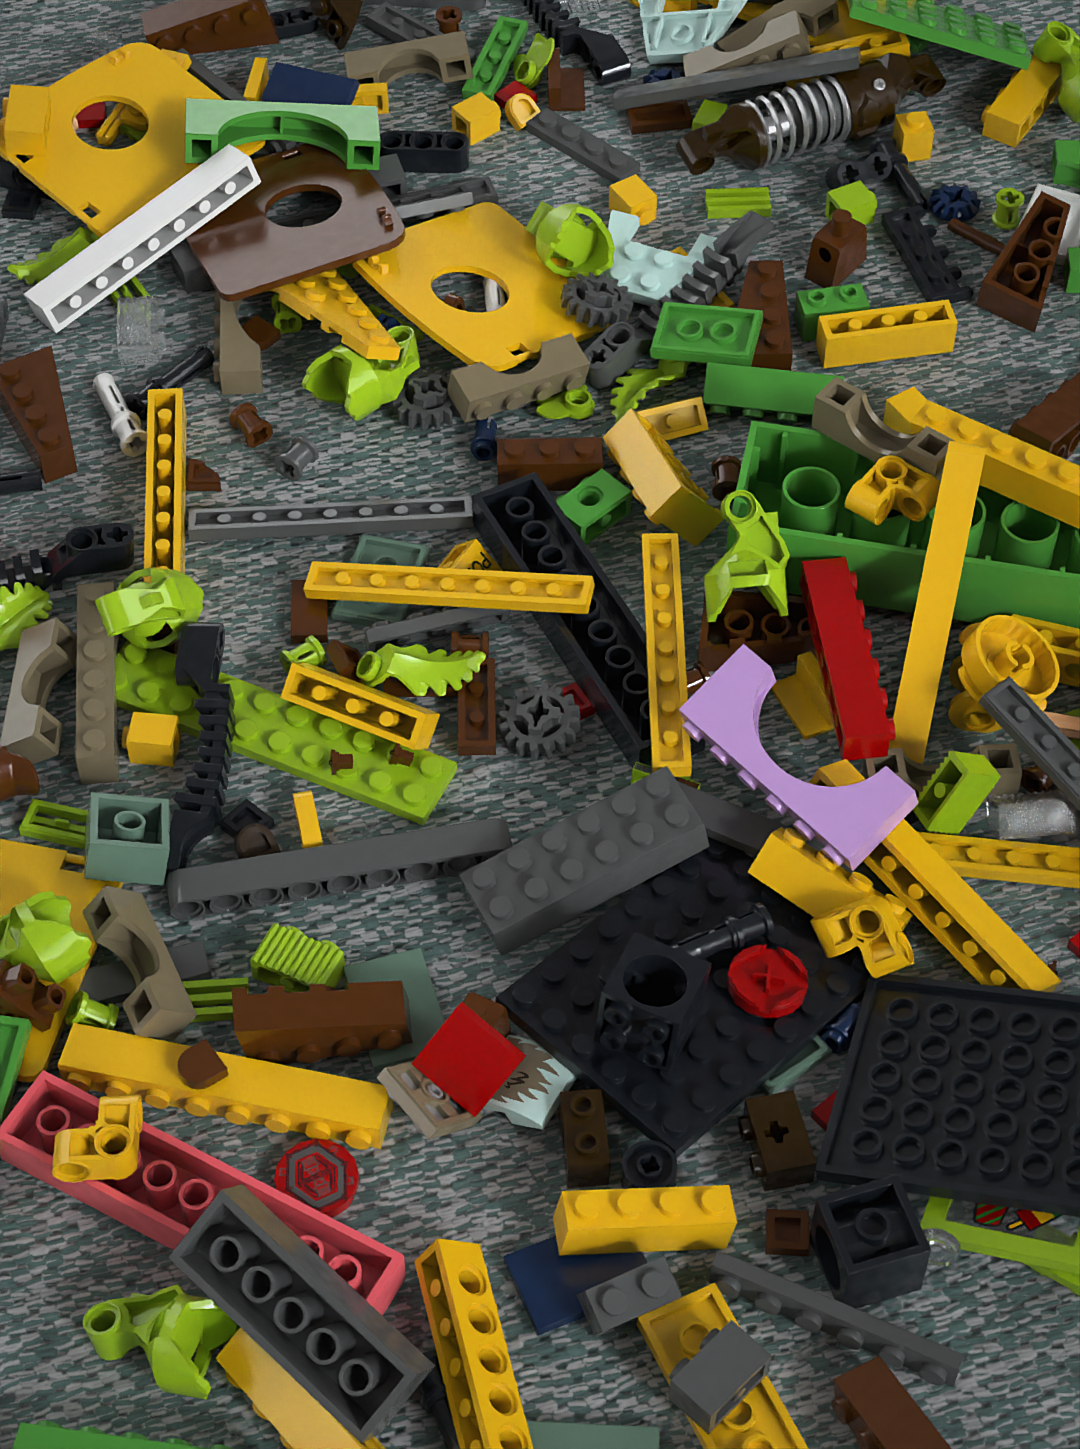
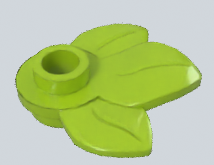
M536 33L527 54L515 56L513 72L517 82L529 89L540 83L543 76L542 70L548 64L554 51L555 42L553 38L546 39L543 35Z
M586 384L576 389L553 394L545 400H535L539 405L536 413L548 419H562L566 417L577 420L591 416L595 410V402L592 399V395L587 391Z

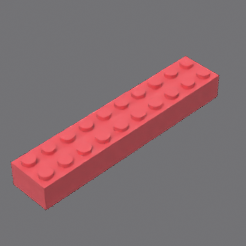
M44 1070L0 1126L1 1160L172 1250L178 1246L222 1189L243 1184L382 1316L406 1280L405 1258L403 1254L144 1121L142 1132L140 1133L137 1169L129 1177L120 1180H84L75 1183L56 1179L52 1175L55 1135L66 1129L95 1126L96 1120H98L99 1098ZM115 1150L110 1154H118L123 1150Z

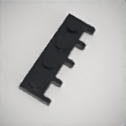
M919 205L882 213L881 224L926 302L949 300L950 304L972 298L974 292L971 287H959L956 282L962 276L959 267L948 268L943 260L949 255L948 248L945 245L935 246L931 240L937 233L934 225L928 224L923 226L920 219L926 214L922 206Z

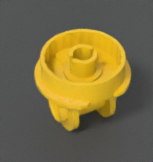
M994 615L988 617L983 622L969 625L959 634L958 641L963 645L961 655L950 664L949 679L952 685L960 690L961 693L952 698L948 707L949 719L957 728L963 731L991 733L1002 729L995 719L981 706L979 700L985 693L1009 676L1042 711L1046 709V698L1056 689L1059 683L1060 670L1053 649L1035 628L1012 616Z

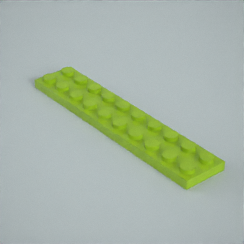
M127 640L116 655L117 706L131 712L177 715L180 731L199 738L200 731L204 729L198 723L200 713L194 707L195 699L201 698L190 686H178L176 684L175 666L177 655L160 648L146 649L138 647ZM222 672L219 674L218 683L230 684L235 699L233 709L235 723L232 726L234 737L233 742H231L233 752L423 826L457 772V762L424 749L413 750L400 745L402 750L414 753L410 767L399 763L397 765L388 764L389 752L393 750L395 742L280 698L281 695ZM331 750H335L339 754H352L353 768L339 769V771H336V775H332L331 765H329Z

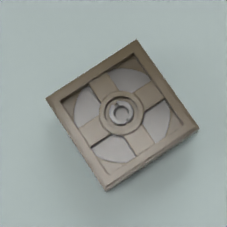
M414 1060L385 1067L377 1076L378 1080L386 1088L388 1096L402 1107L412 1119V1123L417 1131L425 1135L428 1140L473 1127L483 1117L481 1112L476 1117L472 1116L411 1064Z

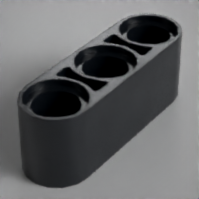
M391 130L380 134V157L397 154L403 171L406 173L455 174L464 172L469 167V140L463 133Z

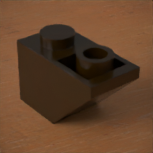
M312 0L309 6L313 13L317 16L338 50L344 49L354 30L363 1Z

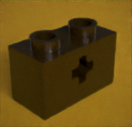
M600 1089L560 1092L559 1122L567 1188L609 1185L611 1161L602 1091Z
M794 1090L745 1099L743 1116L738 1117L739 1133L743 1142H750L753 1152L749 1153L750 1170L754 1179H761L764 1192L813 1182L816 1160Z

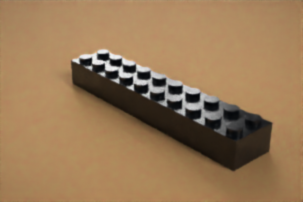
M536 472L472 495L473 525L503 571L593 576L595 586L588 614L530 612L578 686L594 705L595 712L631 767L633 768L636 762L652 767L645 631ZM690 736L691 755L704 751L705 740L702 738L697 742Z

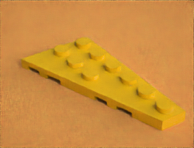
M336 268L268 290L278 293L279 301L307 320L311 321L314 318L320 320V328L325 332L342 335L341 342L364 358L398 360L400 346Z

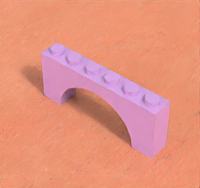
M743 644L679 709L685 722L682 728L695 741L699 742L703 738L711 745L710 753L722 765L727 766L731 763L740 771L737 774L738 778L749 789L754 791L758 787L768 796L765 801L780 816L785 812L788 813L796 821L793 826L803 837L809 841L815 837L825 847L822 849V852L835 865L839 867L844 863L853 871L918 804L916 792L887 766L864 781L839 787L810 784L793 777L781 769L765 752L759 736V715L762 703L771 687L776 683L772 668Z

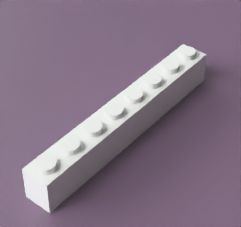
M228 144L25 292L24 296L35 316L55 333H58L260 184L261 180L251 158Z

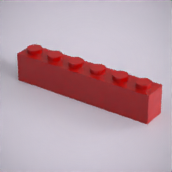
M846 557L802 561L799 586L841 759L849 761L887 757L890 741L895 740L896 736L893 718H887L885 710L888 707L885 687L879 688V662L877 657H871V631L863 626L865 619L864 604L862 599H856L855 571H849Z

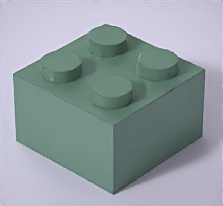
M91 792L85 827L84 879L163 886L170 851L169 799Z

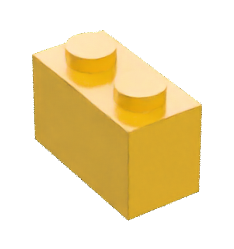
M11 84L9 98L4 97L2 104V114L6 118L5 120H0V140H5L6 154L45 156L51 116L50 87Z

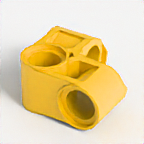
M884 456L876 462L862 479H859L852 486L845 500V508L875 525H880L892 509L897 510L912 521H921L936 506L941 482L935 476L921 471L900 457Z
M876 895L868 896L846 906L830 909L810 920L827 958L841 955L859 946L865 966L875 979L914 964V954L910 942L902 932L891 905L883 897ZM869 910L874 912L879 918V925L867 923L863 918V911Z
M141 1095L101 1096L99 1098L98 1120H96L95 1126L66 1129L58 1132L55 1135L52 1175L60 1181L72 1183L84 1180H120L132 1175L138 1165L139 1140L143 1125ZM115 1150H123L118 1154H110Z

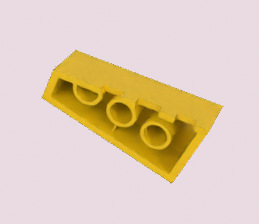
M632 408L602 437L610 449L607 455L615 464L622 468L619 474L628 484L634 487L632 490L633 496L642 505L646 506L644 514L656 526L662 523L673 532L678 533L680 537L693 546H697L724 520L720 510L706 502L709 496L689 478L692 474L674 456L675 452L654 425Z

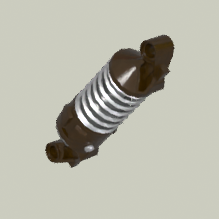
M888 53L878 59L872 58L860 62L858 69L821 75L819 79H810L807 85L799 82L794 90L787 86L783 88L781 94L772 91L768 99L760 95L756 97L754 103L750 100H745L733 104L718 121L690 131L677 142L676 150L692 175H700L708 171L714 165L715 158L719 154L736 160L750 171L766 167L767 164L776 163L778 159L782 161L789 159L791 154L798 156L804 150L813 151L817 146H828L831 141L836 143L848 138L857 141L872 136L878 128L893 124L900 102L910 90L922 94L923 97H931L944 88L946 79L929 55L922 54L907 57L902 54ZM786 93H791V94H792V95H790V96L785 97V94H786ZM774 97L779 99L778 113L772 104V98ZM763 101L766 104L767 117H764L759 110V102ZM783 137L790 141V147L783 141ZM777 140L776 151L772 148L771 141ZM795 145L800 147L799 149L794 150ZM782 148H783L787 153L781 154Z

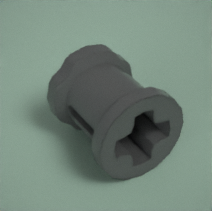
M298 435L292 440V446L286 453H280L275 458V467L282 476L297 481L302 476L303 469L309 463H314L319 458V449L312 440Z

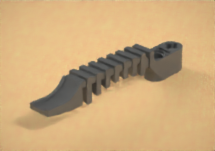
M753 211L746 213L713 242L715 251L708 246L702 250L705 266L698 260L692 265L695 279L687 273L682 278L684 289L676 285L671 290L673 299L665 295L661 299V305H663V302L710 306L715 295L717 296L721 291L724 292L723 288L726 285L730 287L735 282L734 277L742 272L749 254L774 229V223ZM655 303L649 309L651 317L642 311L637 316L639 322L635 327L626 322L614 323L586 349L584 354L590 362L587 374L590 385L597 389L609 388L644 353L651 356L650 348L661 308Z

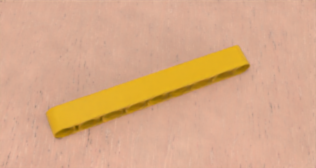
M949 440L893 716L896 736L895 740L890 741L889 749L902 748L908 758L920 764H923L986 452V447Z

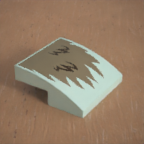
M508 1035L506 1039L522 1051L526 1057L483 1109L505 1113L512 1124L543 1130L559 1106L560 1092L569 1091L577 1077L534 1040Z

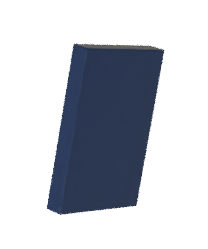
M276 62L260 101L352 105L360 84L353 78Z
M556 1236L504 1256V1264L537 1336L586 1317L577 1294L648 1263L643 1252L559 1256Z

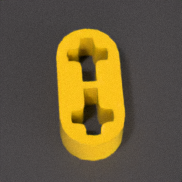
M312 790L293 793V804L302 849L323 846Z

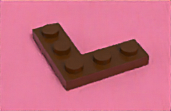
M485 658L480 665V671L477 673L472 672L473 679L471 682L467 683L461 679L462 688L460 690H454L448 683L446 695L438 696L430 687H428L425 696H416L398 678L389 676L385 679L384 692L395 697L458 696V756L496 755L495 658Z

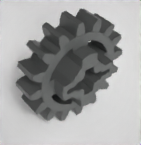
M589 272L587 277L579 273L576 276V280L568 278L567 284L563 286L560 299H562L561 307L567 308L566 315H576L575 321L577 323L584 322L588 327L598 324L601 329H605L607 324L611 326L617 322L627 321V317H630L633 307V294L627 293V286H618L619 280H611L604 274L597 278L593 273Z
M430 367L428 372H423L421 368H418L415 375L410 374L406 378L403 389L397 399L392 401L393 413H398V420L400 422L408 420L410 428L420 424L422 431H426L428 425H433L436 430H440V423L444 422L452 425V416L461 417L447 394L450 377H447V370L443 369L440 373H435L434 367Z
M544 683L541 690H536L533 684H529V692L524 694L517 689L515 691V701L509 699L504 701L506 711L499 712L501 735L505 738L509 749L516 747L518 756L522 757L528 751L531 752L532 760H537L539 753H545L547 759H552L553 750L557 749L563 754L566 752L565 742L573 744L576 742L575 732L581 731L579 706L575 705L572 694L564 696L561 686L555 688L554 691H549L548 683Z

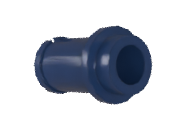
M488 418L477 420L475 424V438L471 442L470 450L474 457L480 461H488L497 453V443L495 441L497 423L493 419L490 421L489 428H487Z
M851 1003L834 1023L827 1024L824 1027L821 1039L832 1049L833 1053H840L849 1049L860 1012V1005Z

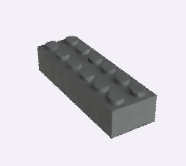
M665 766L459 874L469 901L502 956L709 847V842L703 820L669 768Z
M243 1184L222 1189L168 1257L361 1444L383 1431L435 1366Z

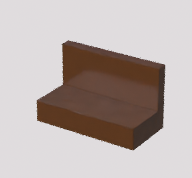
M554 49L552 57L547 64L548 108L552 111H585L584 68H560V49Z

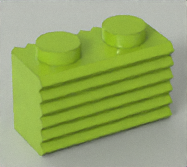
M948 751V757H944V763H940V768L936 769V774H932V780H927V786H923V791L919 792V797H917L918 804L912 811L928 831L959 835L989 792L994 788L1000 779V774L984 755Z
M274 923L250 959L253 978L272 986H284L286 992H306L309 990L310 984H326V986L336 988L344 974L345 958L344 952L331 941H315L312 937L308 938L300 929L294 926L284 927Z

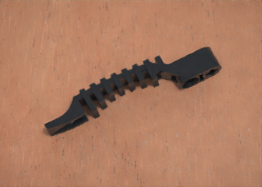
M522 0L523 5L527 6L529 15L533 14L534 22H539L540 30L545 31L547 39H554V48L559 47L562 56L570 54L580 55L585 63H589L587 67L600 86L630 79L631 66L629 59L612 34H604L579 27L581 21L579 17L568 19L569 11L567 9L560 11L561 4L559 2L553 3L554 0Z
M107 523L73 528L66 534L65 539L50 550L48 554L39 555L38 549L29 550L30 566L23 567L21 556H12V569L6 570L4 560L0 561V587L5 586L14 594L15 582H20L23 588L25 583L28 582L33 587L35 585L39 586L43 591L52 585L53 591L62 590V581L67 577L127 569L134 562V532L130 526L124 523Z
M185 621L181 631L175 666L176 684L178 686H190L201 698L195 699L194 707L200 713L198 723L204 730L200 731L199 739L205 746H199L197 753L203 762H194L192 769L199 778L187 777L185 781V786L190 790L191 794L175 793L174 801L181 810L174 809L170 825V851L167 862L169 873L186 868L193 848L202 839L214 833L215 823L220 822L222 818L220 806H224L226 797L223 790H227L229 783L226 773L229 774L231 768L229 758L232 757L233 752L231 742H233L234 731L232 726L235 723L233 711L235 699L230 684L218 683L225 644L223 623Z

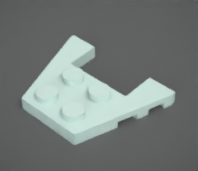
M638 0L649 63L683 62V56L711 45L713 48H716V43L723 38L748 0H719L716 9L664 13L666 0Z
M612 210L608 230L612 235L615 246L613 254L614 263L610 269L603 271L601 275L604 274L611 280H619L618 286H627V293L633 294L632 302L650 307L655 303L659 308H662L661 299L665 295L672 299L671 290L676 285L684 289L682 278L687 273L692 277L694 276L692 265L697 260L705 266L702 250L708 246L715 251L713 242L717 238L705 234H700L687 256L632 242L631 239L640 226L639 216Z

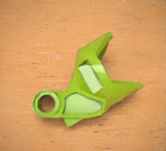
M1051 21L1034 43L1033 52L1043 62H1055L1061 65V87L1057 104L1072 122L1079 123L1080 37L1067 25L1059 21Z
M543 201L540 202L525 229L536 236V251L543 264L555 274L565 277H576L579 273L587 277L589 272L593 273L596 277L612 267L615 251L612 235L602 222V219L593 210L579 204H563L554 208ZM577 213L587 215L592 222L585 226L583 219ZM550 258H566V268L555 265Z
M396 326L387 331L400 346L398 360L366 359L354 350L351 351L341 344L335 346L315 359L306 369V375L302 381L303 388L311 391L313 397L324 402L344 404L345 412L351 414L350 416L356 421L362 420L379 409L381 405L396 400L403 389L406 378L420 368V358L414 330L409 326Z
M746 490L734 491L723 499L720 510L723 518L737 533V540L730 550L704 575L707 622H716L717 615L721 613L733 589L758 587L772 607L778 610L780 616H789L785 568L790 554L785 541L779 534L777 512L765 513L752 493ZM735 497L744 499L748 504V512L743 518H737L730 511V503Z
M153 567L135 571L120 583L116 591L101 596L94 602L108 637L122 634L124 638L135 646L155 649L170 646L179 640L185 621L197 622L203 610L204 592L191 577L177 570ZM151 576V583L138 582L143 577ZM166 624L173 630L171 634L162 640L155 641L152 638Z
M53 891L39 892L12 908L11 913L0 918V960L5 959L14 966L25 963L35 970L37 978L58 984L86 966L91 958L89 949L92 942L86 933L76 932L70 927L71 919L69 914L71 904L66 896H56Z
M179 1284L163 1288L152 1295L132 1292L128 1298L111 1299L95 1304L88 1309L82 1321L83 1328L100 1358L116 1360L126 1355L130 1349L141 1346L145 1351L155 1382L163 1392L207 1400L211 1390V1386L204 1379V1376L206 1375L212 1354L227 1343L240 1328L211 1298L189 1295ZM197 1349V1353L193 1362L191 1358L195 1350Z

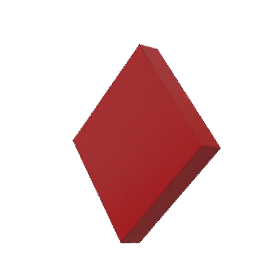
M461 1002L411 1064L472 1116L476 1117L526 1055L466 1004Z

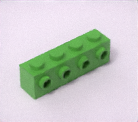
M707 362L703 405L704 407H709V413L729 415L730 410L743 411V416L748 418L762 419L764 413L777 414V420L785 422H797L798 417L811 418L812 424L815 396L835 377L844 381V376Z

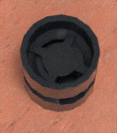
M646 1140L632 1145L624 1154L622 1161L621 1189L676 1187L678 1165L675 1154L668 1146L658 1141Z

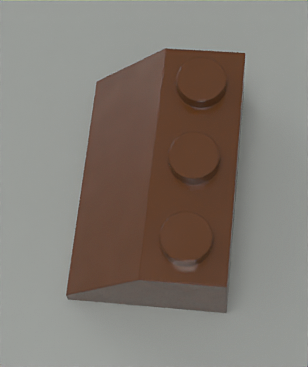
M600 436L497 438L498 486L536 472L548 491H571L585 477L592 476L600 469H603L602 438Z

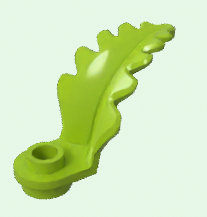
M79 227L71 236L55 241L51 247V252L39 253L37 255L38 260H26L24 263L9 264L7 270L16 275L19 280L25 278L28 285H33L34 281H37L38 284L100 237L89 229Z
M660 359L658 369H628L626 373L631 376L618 377L616 382L623 386L611 389V394L618 396L610 400V405L616 407L611 413L616 417V423L631 408L633 410L637 409V401L644 399L647 391L667 386L684 378L690 362Z
M15 582L14 594L7 587H0V650L19 648L22 631L38 625L39 623L36 619H47L49 617L47 612L53 610V602L50 600L48 592L41 590L37 585L33 587L28 582L25 583L24 588L20 582Z
M388 643L375 653L373 651L365 653L358 662L356 675L361 679L362 684L369 687H375L391 676L398 678L416 696H425L428 687L438 696L446 695L448 683L454 690L458 691L462 688L461 679L467 683L471 682L473 679L472 672L477 673L480 671V665L485 660L486 654L478 650L474 653L469 650L463 655L461 651H456L447 656L446 650L438 649L428 654L426 647L420 644L398 647Z

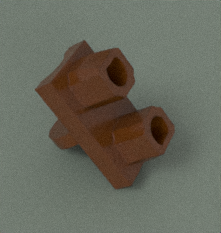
M5 959L0 960V1015L10 1017L16 1015L19 1018L29 1019L32 1026L41 1032L49 1030L54 1014L63 1007L66 996L65 989L55 983L48 986L43 985L36 980L35 970L25 963L14 966Z

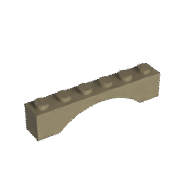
M214 292L215 311L220 312V315H214L215 335H220V338H214L215 359H219V362H213L214 382H221L222 395L263 393V367L260 346L247 335L237 319L238 309L243 299L233 302L225 301L219 296L218 292Z
M114 582L77 584L75 759L81 785L119 782V739L116 703V655L119 635L108 637L94 602L99 597L116 591Z

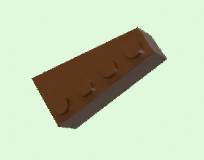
M178 0L141 13L148 44L160 50L177 51L183 48L192 55L279 44L275 23L266 0Z
M1041 191L983 279L976 302L977 306L1035 333L1070 211V204Z
M783 260L749 261L737 308L763 310V321L751 367L791 371L793 351Z
M52 345L1 363L0 407L35 467L40 468V474L45 484L78 472Z
M1080 372L1072 379H1066L1054 393H1048L1044 401L1038 406L1033 405L1022 419L1017 418L1011 425L1008 435L1058 457L1069 458L1080 442Z
M732 591L721 613L717 615L716 622H707L706 598L704 594L698 662H702L708 672L717 671L743 644L768 665L797 662L798 655L809 651L817 659L803 598L787 595L789 616H780L778 610L772 607L762 593Z
M402 980L348 983L345 986V990H336L333 987L326 986V984H310L309 990L306 992L285 993L284 986H267V994H247V987L232 988L234 1032L247 1058L282 1065L297 1062L310 1064L319 1061L321 1058L338 1055L351 1057L358 1055L362 1051L380 1048L392 1050L403 1044L413 1043L409 1000Z
M880 1356L834 1378L835 1399L832 1400L833 1410L843 1425H849L861 1449H951Z

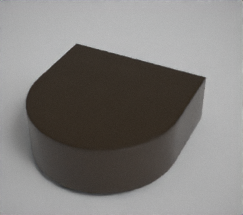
M262 824L245 825L235 835L234 848L239 859L281 852L270 829Z

